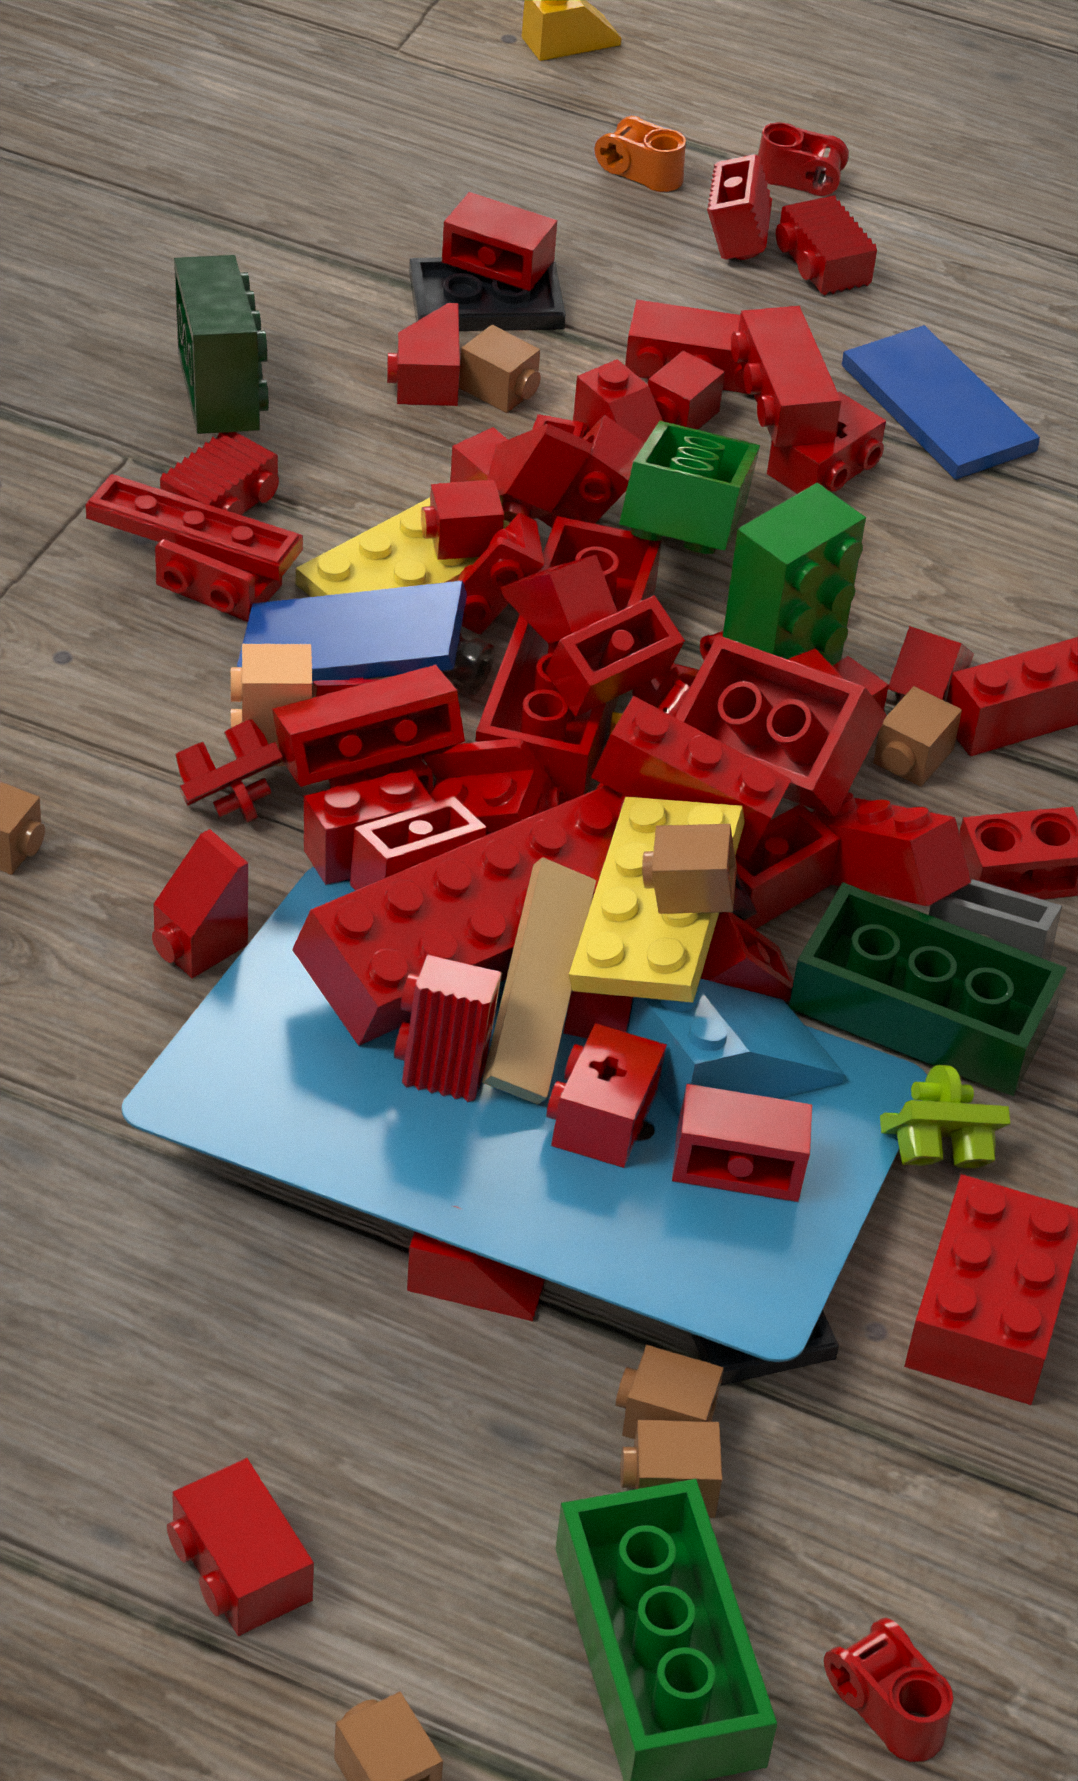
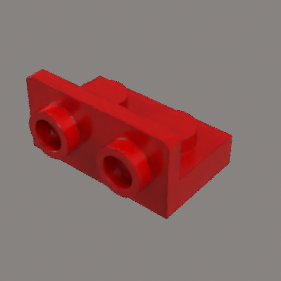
M518 513L505 529L499 530L493 536L489 547L474 564L468 565L463 569L457 580L463 581L467 593L462 627L481 635L509 604L504 598L500 587L537 573L545 565L536 520Z
M162 539L155 546L156 585L247 622L252 604L268 602L282 586V578L277 581L225 564L165 539Z
M521 738L456 744L426 752L423 757L437 778L430 795L433 801L437 802L454 796L486 826V832L498 831L532 817L548 777L527 743Z

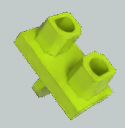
M946 1065L934 1066L929 1071L925 1082H914L912 1084L911 1096L914 1100L906 1102L900 1113L885 1112L880 1115L881 1133L897 1134L902 1165L923 1166L943 1160L941 1137H952L954 1166H957V1168H981L995 1162V1131L1010 1125L1009 1106L968 1104L974 1098L973 1087L961 1084L957 1070L952 1066Z

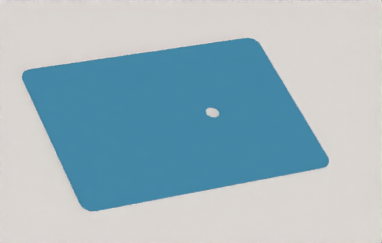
M312 867L305 872L122 1103V1115L126 1122L141 1131L763 1360L784 1362L798 1357L803 1352L899 1151L897 1134L881 1133L880 1115L885 1112L900 1113L906 1102L914 1100L911 1096L912 1084L914 1082H925L927 1074L923 1069L910 1061L804 1025L844 1073L842 1084L780 1098L812 1104L810 1156L799 1202L672 1181L679 1116L659 1089L645 1119L646 1122L652 1125L655 1133L650 1139L636 1140L624 1168L553 1147L551 1143L556 1120L546 1117L549 1099L557 1081L567 1083L564 1080V1075L573 1046L575 1044L585 1046L587 1039L564 1034L563 1026L548 1096L538 1105L482 1082L475 1100L467 1102L463 1097L454 1099L451 1094L442 1096L439 1091L430 1093L426 1088L418 1091L414 1085L406 1088L402 1083L405 1061L394 1059V1050L400 1028L358 1046L292 951L311 909L355 891L350 886V879L325 885L316 869ZM506 980L500 982L492 1037Z

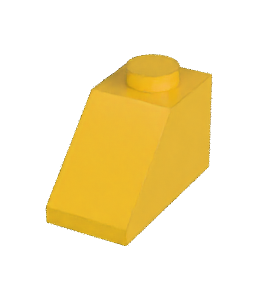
M524 0L522 39L539 61L621 45V36L605 16L587 0Z

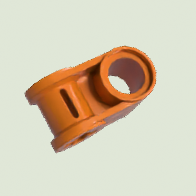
M631 115L619 122L614 133L604 134L596 141L594 147L595 157L603 169L611 174L623 176L658 192L674 191L683 184L686 138L678 131L665 129L647 122L638 116Z

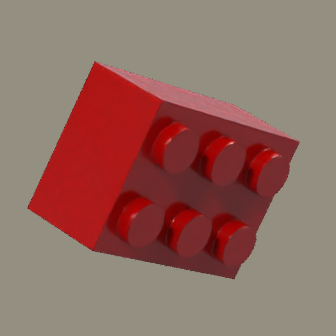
M717 635L675 718L791 778L792 780L782 798L836 817L887 714L864 686Z
M961 1174L915 1320L904 1367L1032 1405L1078 1242V1208Z

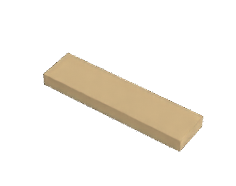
M543 857L532 868L482 1083L537 1105L548 1096L572 990L569 972L588 916L596 884L595 879Z

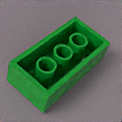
M659 421L633 461L619 525L631 527L632 535L646 540L660 541L663 536L683 540L685 548L698 553L714 554L716 549L725 551L747 503L760 445Z
M816 483L738 528L722 637L785 659L816 648L832 666L842 659L844 643L848 636L847 624L851 602L856 592L854 585L859 558L863 551L862 539L866 517Z
M690 1479L561 1503L555 1549L623 1781H703L767 1768L777 1721L697 1480Z

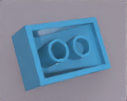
M704 979L699 981L693 1003L633 997L627 1033L667 1044L658 1089L679 1117L686 1084L780 1099L842 1084L844 1073L783 999Z

